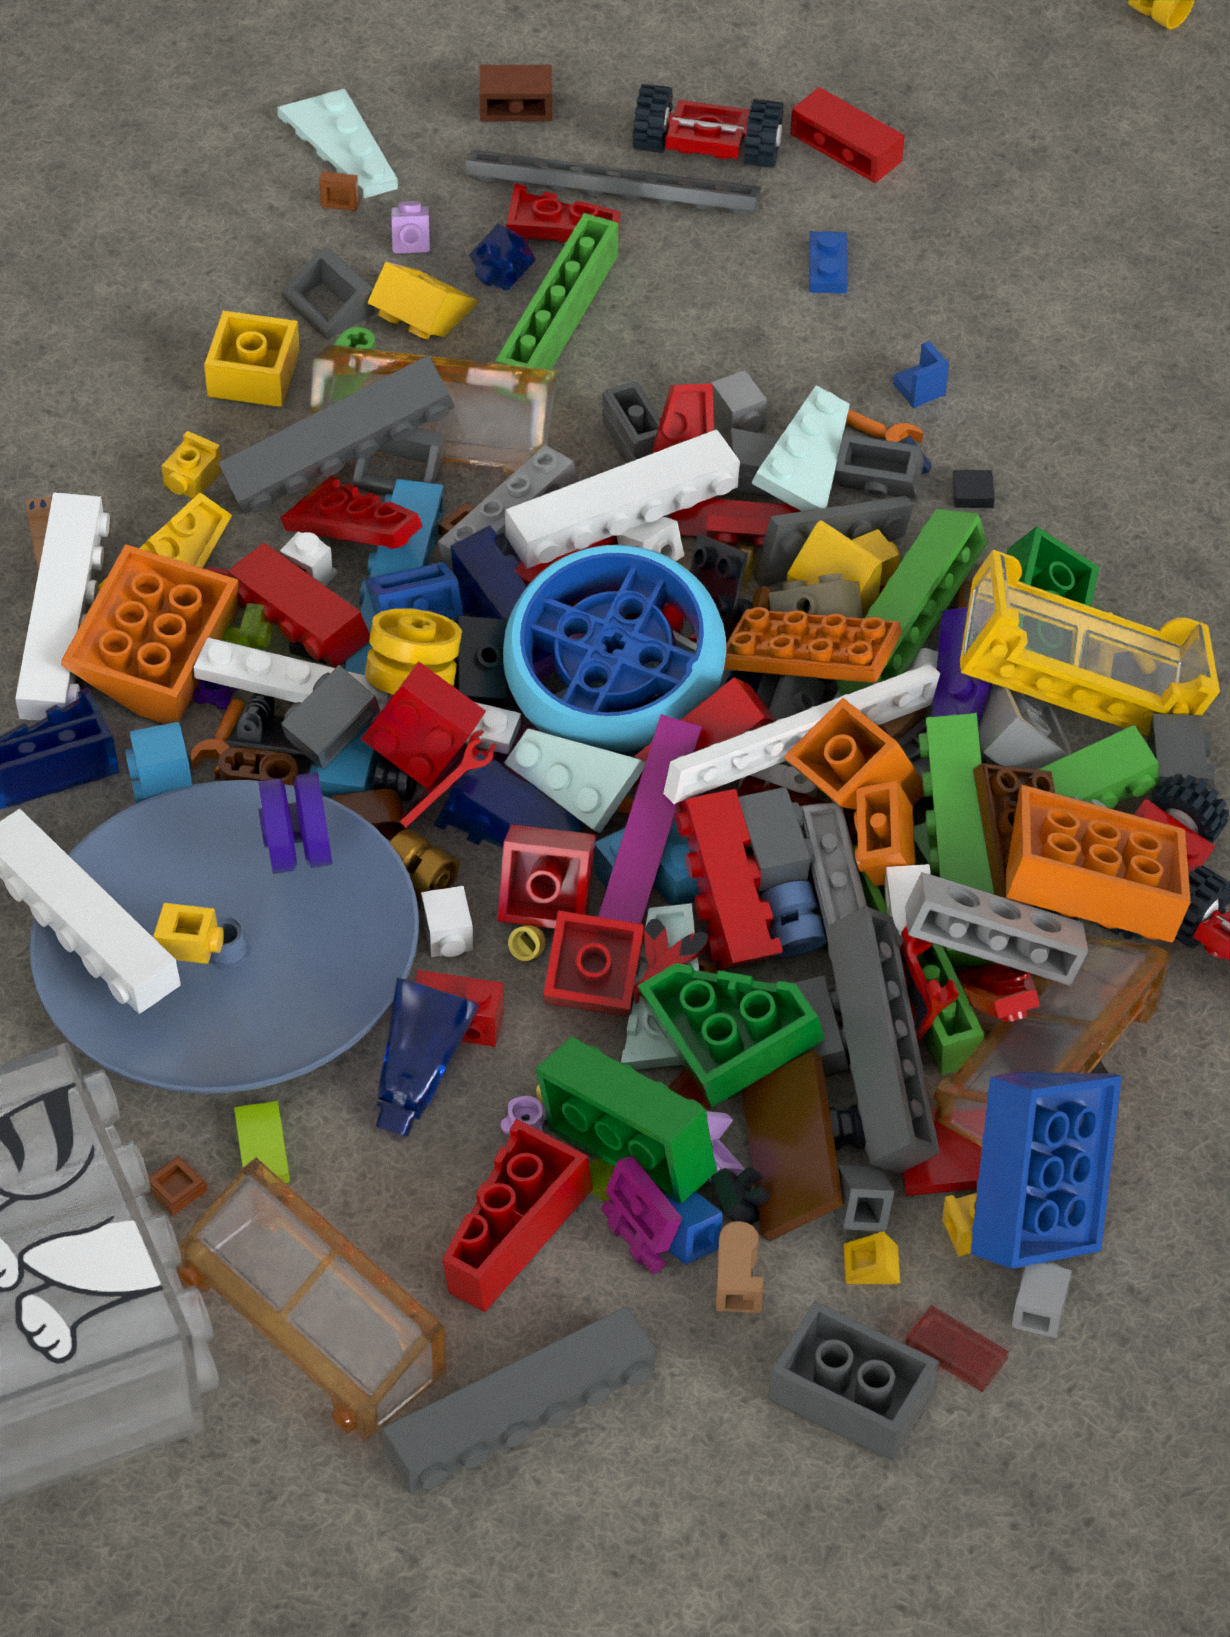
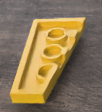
M199 493L139 549L203 568L232 515L208 497ZM105 580L97 587L98 589H101Z

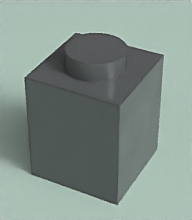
M838 1164L844 1206L833 1210V1213L844 1230L886 1232L894 1189L882 1169L877 1166Z

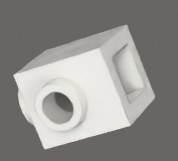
M662 516L657 521L643 523L617 535L618 545L639 546L658 552L674 561L684 556L676 520Z

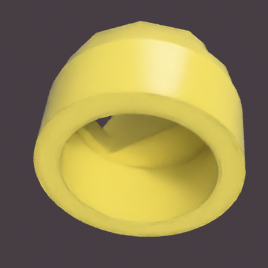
M531 925L516 928L509 936V950L515 958L521 961L537 958L546 947V938L543 931ZM525 932H526V933L530 936V938L534 941V943L536 944V947H535V945L533 944V942H532L527 936L524 935Z

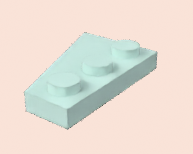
M527 728L504 763L591 829L601 833L644 770L646 762Z

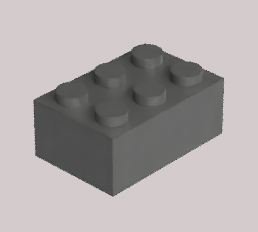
M814 1301L771 1370L769 1400L893 1461L935 1391L939 1361Z

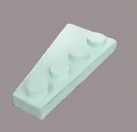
M345 89L277 107L278 117L284 123L288 122L303 141L307 140L324 161L328 160L336 168L337 173L358 175L359 194L363 198L398 189L397 177Z
M816 385L756 472L752 484L802 512L826 508L850 404Z
M692 903L649 908L646 926L654 918L662 922L666 928L668 949L689 934L695 933ZM644 938L640 954V968L635 985L643 979L648 969ZM698 957L687 964L693 966L694 970L699 971ZM640 995L639 1003L635 1004V1001H633L632 1012L629 1015L627 1039L621 1063H627L635 1070L683 1065L646 1009L643 998Z

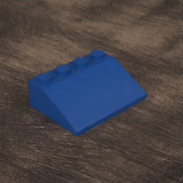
M1016 1072L990 1076L970 1254L1013 1269L1101 1251L1121 1075L1105 1073Z

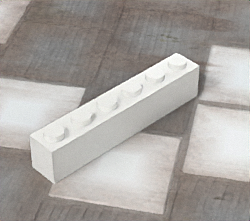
M716 429L506 509L505 536L527 569L540 563H548L566 553L577 549H584L592 543L611 536L620 535L626 530L643 523L657 521L662 516L683 508H690L701 501L717 495H724L732 489L738 488L740 461Z
M53 492L15 698L19 719L68 723L71 708H78L80 685L75 684L77 675L61 666V660L88 613L89 604H93L98 594V581L94 580L95 570L101 571L103 567L104 548L100 546L101 537L108 536L110 515L103 512L101 496Z
M21 809L0 821V878L5 882L7 890L16 901L24 900L30 906L33 916L41 926L46 927L49 925L56 932L59 942L68 952L75 951L82 958L84 966L93 977L98 978L101 976L108 983L111 993L119 1003L124 1004L127 1002L140 1014L181 986L176 959Z

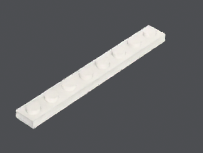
M207 638L193 667L194 678L295 703H302L313 692L316 681L327 672L331 674L335 669L212 638ZM348 672L376 696L381 711L392 697V694L383 692L371 685L365 678V675ZM476 703L486 710L473 732L479 729L484 731L479 736L482 740L476 747L488 749L495 742L496 752L509 755L521 726V713Z
M927 664L888 680L877 682L851 694H845L840 698L819 706H813L808 710L787 718L779 719L758 729L747 731L726 741L715 743L710 747L689 755L680 756L670 761L663 794L675 804L786 761L783 756L842 698L846 699L877 726L932 705L940 673L932 665Z

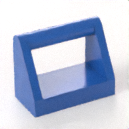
M444 561L365 579L366 588L376 615L381 611L390 609L412 608L430 611L449 619L463 616L458 579Z

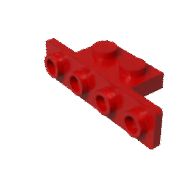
M709 498L690 508H683L670 513L669 519L677 521L680 536L697 538L698 534H702L727 545H737L738 541L754 542L755 547L762 548L770 516L802 511L786 504Z

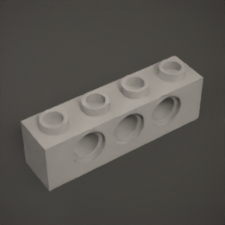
M544 445L438 541L442 559L457 577L458 581L476 590L516 553L505 536V510L577 483L578 479L574 461Z
M921 872L905 905L909 936L1070 986L1088 953L1082 922Z

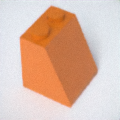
M844 698L783 756L790 765L841 807L857 810L856 788L895 780L899 782L912 806L924 796L923 780L898 742Z

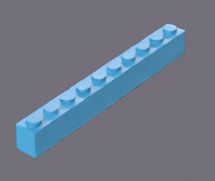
M402 479L396 480L393 494H386L384 503L391 501L418 513L423 527L412 535L409 542L402 547L390 549L385 546L376 545L378 546L377 552L371 551L368 559L367 573L370 575V578L430 565L438 536V523L441 522L444 513L443 485ZM362 581L359 595V603L362 605L360 612L369 633H371L372 621L376 613L366 588V582ZM369 642L343 662L346 665V671L365 675L368 651L373 648ZM370 721L324 770L318 765L312 764L310 773L318 772L323 796L331 798L336 795L371 790L380 754L360 739L373 721Z

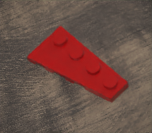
M329 476L280 517L286 531L308 532L334 540H348L359 542L360 544L385 546L390 549L404 546L409 542L410 537L423 527L418 513L391 501L383 504L377 495L370 492L362 495L356 486L350 483L342 486L338 478L334 476Z
M986 964L956 973L970 1005L998 1019L1001 1018L1002 1022L1022 1019L1027 1016L1026 1010L1040 1006L1035 985L1028 972L1002 964Z

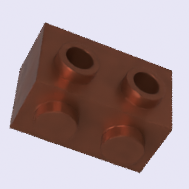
M480 65V121H552V65Z

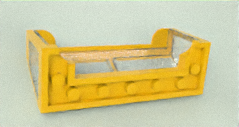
M996 550L990 552L973 577L960 657V669L963 674L1006 687L1007 689L1125 729L1135 725L1140 734L1149 736L1153 714L1203 715L1220 692L1207 624L1189 618H1175L1165 623L1160 630H1156L1018 582L1022 575L1020 562L1015 557Z

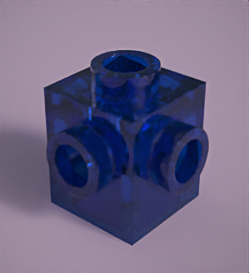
M498 223L469 254L476 267L474 272L477 278L489 287L495 285L505 291L509 290L536 261L523 236Z

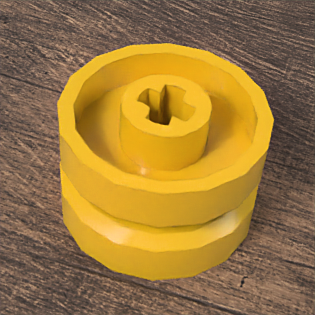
M412 608L381 611L373 617L369 643L373 648L368 651L365 678L377 689L393 695L419 661L454 687L457 663L453 659L459 654L462 629L449 618L430 611Z

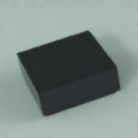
M953 470L952 483L955 508H994L995 495L992 470Z

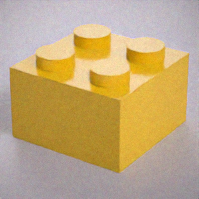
M223 310L204 363L207 397L283 407L300 355L298 321Z

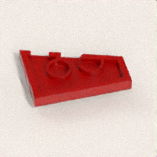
M514 183L506 223L507 237H518L523 240L547 239L566 243L584 213L619 223L620 229V211L583 201L567 204L557 201V194L545 191L541 197L526 193L527 186Z
M713 383L670 385L651 454L714 430Z

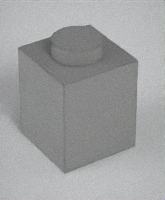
M746 370L711 382L713 383V412L728 433L731 428L755 432L760 427L766 425L767 399Z
M1053 1262L1025 1266L1015 1303L1012 1327L1056 1338L1068 1294L1072 1270L1062 1268Z

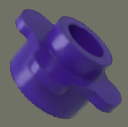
M199 679L200 688L194 691L193 699L198 704L209 703L216 705L218 709H226L232 700L233 693L239 689Z

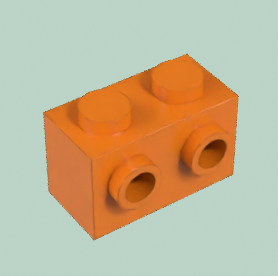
M897 780L856 788L857 811L854 812V822L858 833V847L855 848V858L860 872H866L874 887L885 885L886 867L915 865L913 806Z

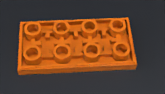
M763 607L746 609L726 644L724 670L876 683L902 634L900 622L887 621L880 617L863 619L845 617L842 614H806L804 611L799 610L779 612L768 611Z

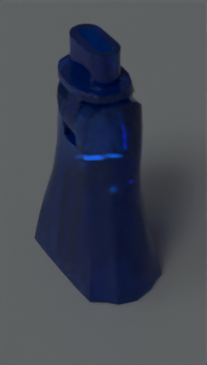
M397 978L388 1040L378 1087V1099L385 1102L377 1101L376 1106L381 1107L376 1127L406 1137L409 1136L414 1118L421 1120V1114L425 1112L432 1101L444 1072L471 1025L480 1004L422 984Z

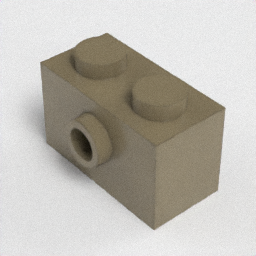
M843 574L820 576L818 584L808 586L805 580L783 583V590L769 593L771 611L791 612L799 610L804 611L806 614H842L845 617L863 618L859 582L843 580Z

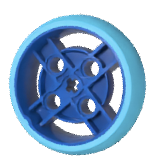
M604 545L577 551L563 557L543 570L527 586L515 604L506 627L503 647V664L510 691L524 715L537 729L546 734L626 756L636 755L652 743L661 714L681 720L714 694L720 685L726 658L724 626L718 609L703 584L692 573L671 558L646 548L628 545ZM580 599H583L582 601H580L579 603H577V604L574 605L573 607L569 606V605L573 604L574 602H576V601H578V600H580ZM665 603L680 612L692 626L697 640L696 654L676 647L673 630L661 612ZM633 613L640 615L638 618L633 620H628L624 618L628 614ZM575 633L585 634V636L580 639L569 638L571 635ZM535 647L553 654L556 672L567 688L562 700L546 689L537 678L532 661ZM654 661L660 663V665L655 668L644 667V665L648 662ZM596 681L605 683L599 688L589 687L591 683ZM656 694L662 696L654 702L639 708L621 712H610V710H623L638 706Z

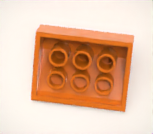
M125 544L61 660V666L138 716L163 724L178 721L180 723L193 698L194 691L199 686V679L194 678L193 667L207 638L222 641L238 612V579Z
M1021 785L1006 869V898L1028 906L1034 905L1053 910L1065 917H1079L1097 922L1106 928H1119L1138 933L1150 940L1160 939L1173 943L1191 902L1185 829Z

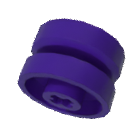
M318 772L296 775L293 781L296 802L288 803L285 783L280 778L258 781L262 808L258 809L264 848H269L273 874L295 870L297 857L294 844L303 842L306 863L311 868L333 865Z

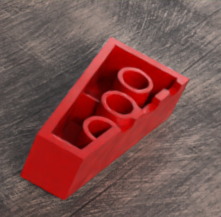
M736 788L685 799L679 804L680 811L675 813V819L679 835L681 837L686 836L690 853L685 854V863L689 877L691 879L696 878L700 895L695 896V907L700 921L706 920L709 941L705 950L709 962H715L717 970L720 971L765 961L782 953L783 949L780 939H770L768 932L770 930V921L773 920L769 901L765 902L757 894V889H760L761 879L758 863L752 855L746 856L744 848L750 847V836Z

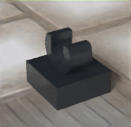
M750 1167L744 1169L736 1176L727 1168H724L711 1176L724 1212L736 1221L746 1222L750 1225L759 1220L756 1206L764 1204L771 1197L770 1193L761 1186L751 1191L752 1185L763 1178L759 1171Z

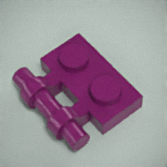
M633 1156L618 1159L605 1191L610 1200L603 1204L601 1210L608 1218L607 1225L615 1236L621 1235L630 1246L629 1253L639 1265L644 1264L651 1274H656L665 1266V1261L658 1253L669 1250L682 1217Z

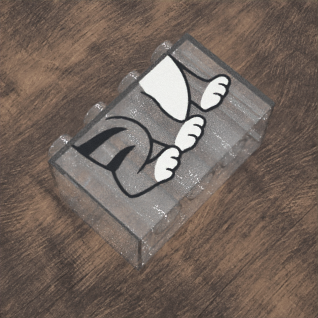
M69 1042L0 1064V1505L205 1431L200 1395L220 1388L216 1367L206 1343L214 1339L207 1309L195 1285L186 1289L182 1288L174 1268L182 1265V1260L172 1226L164 1211L151 1215L143 1195L151 1192L150 1182L140 1151L133 1139L121 1143L113 1123L120 1121V1113L108 1076L104 1069L82 1076Z

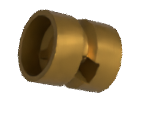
M404 829L391 840L390 844L400 856L410 875L416 898L421 900V892L452 888L460 869V861L439 846L432 847L428 839L412 829Z

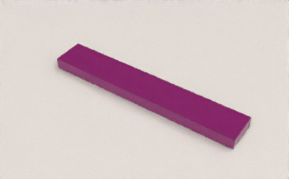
M660 715L598 917L642 924L678 807V803L673 804L663 794L670 761L695 752L702 726Z

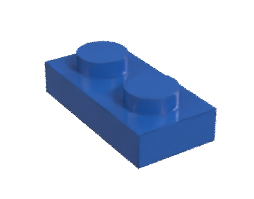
M810 231L809 292L847 293V232Z

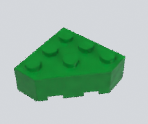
M675 963L638 985L646 1009L711 1108L825 1040L817 1014L795 983L777 981V984L755 981L752 976L719 970L717 974L694 970L693 966Z

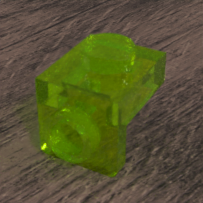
M248 603L241 627L226 628L222 641L263 651V647L268 646L271 635V624L265 622L264 605Z

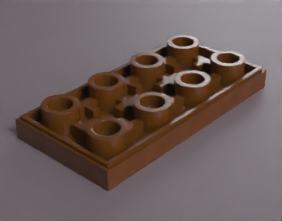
M981 763L973 769L992 885L994 895L1006 898V869L1020 787L1025 785L1055 794L1052 771ZM1034 905L1032 906L1044 911L1060 915L1059 913L1053 910L1045 909ZM1067 917L1078 921V917Z
M812 1050L742 1089L752 1167L763 1176L754 1185L755 1188L763 1187L771 1196L767 1202L757 1206L761 1235L769 1241L844 1206L822 1057Z

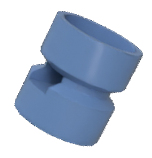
M793 881L780 884L766 890L759 896L765 902L769 901L773 920L770 921V924L773 926L768 931L770 939L779 938L783 949L782 953L776 955L777 957L787 958L809 953L822 947L827 942L822 918L819 915L813 914L818 908V904L810 882Z

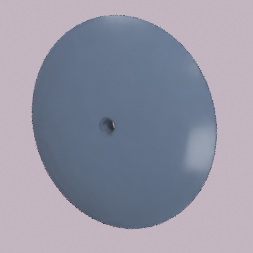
M215 781L170 790L147 798L106 820L69 852L68 856L152 937L154 936L163 903L214 908L218 927H223L224 930L223 945L220 953L212 952L208 964L176 960L181 986L138 1014L127 1002L124 1004L119 1003L111 993L108 983L101 976L98 978L93 977L84 966L82 958L75 951L68 952L59 942L56 932L49 925L46 927L41 926L34 917L31 928L30 959L36 990L45 1011L56 1028L74 1047L95 1063L128 1080L154 1088L200 1094L232 1093L278 1084L306 1074L351 1048L369 1033L397 999L409 976L419 937V913L410 875L398 853L371 823L355 811L323 795L322 799L333 865L311 868L306 863L303 842L294 844L297 857L295 870L273 874L269 848H264L258 809L262 808L258 781ZM285 784L288 803L296 802L294 786Z

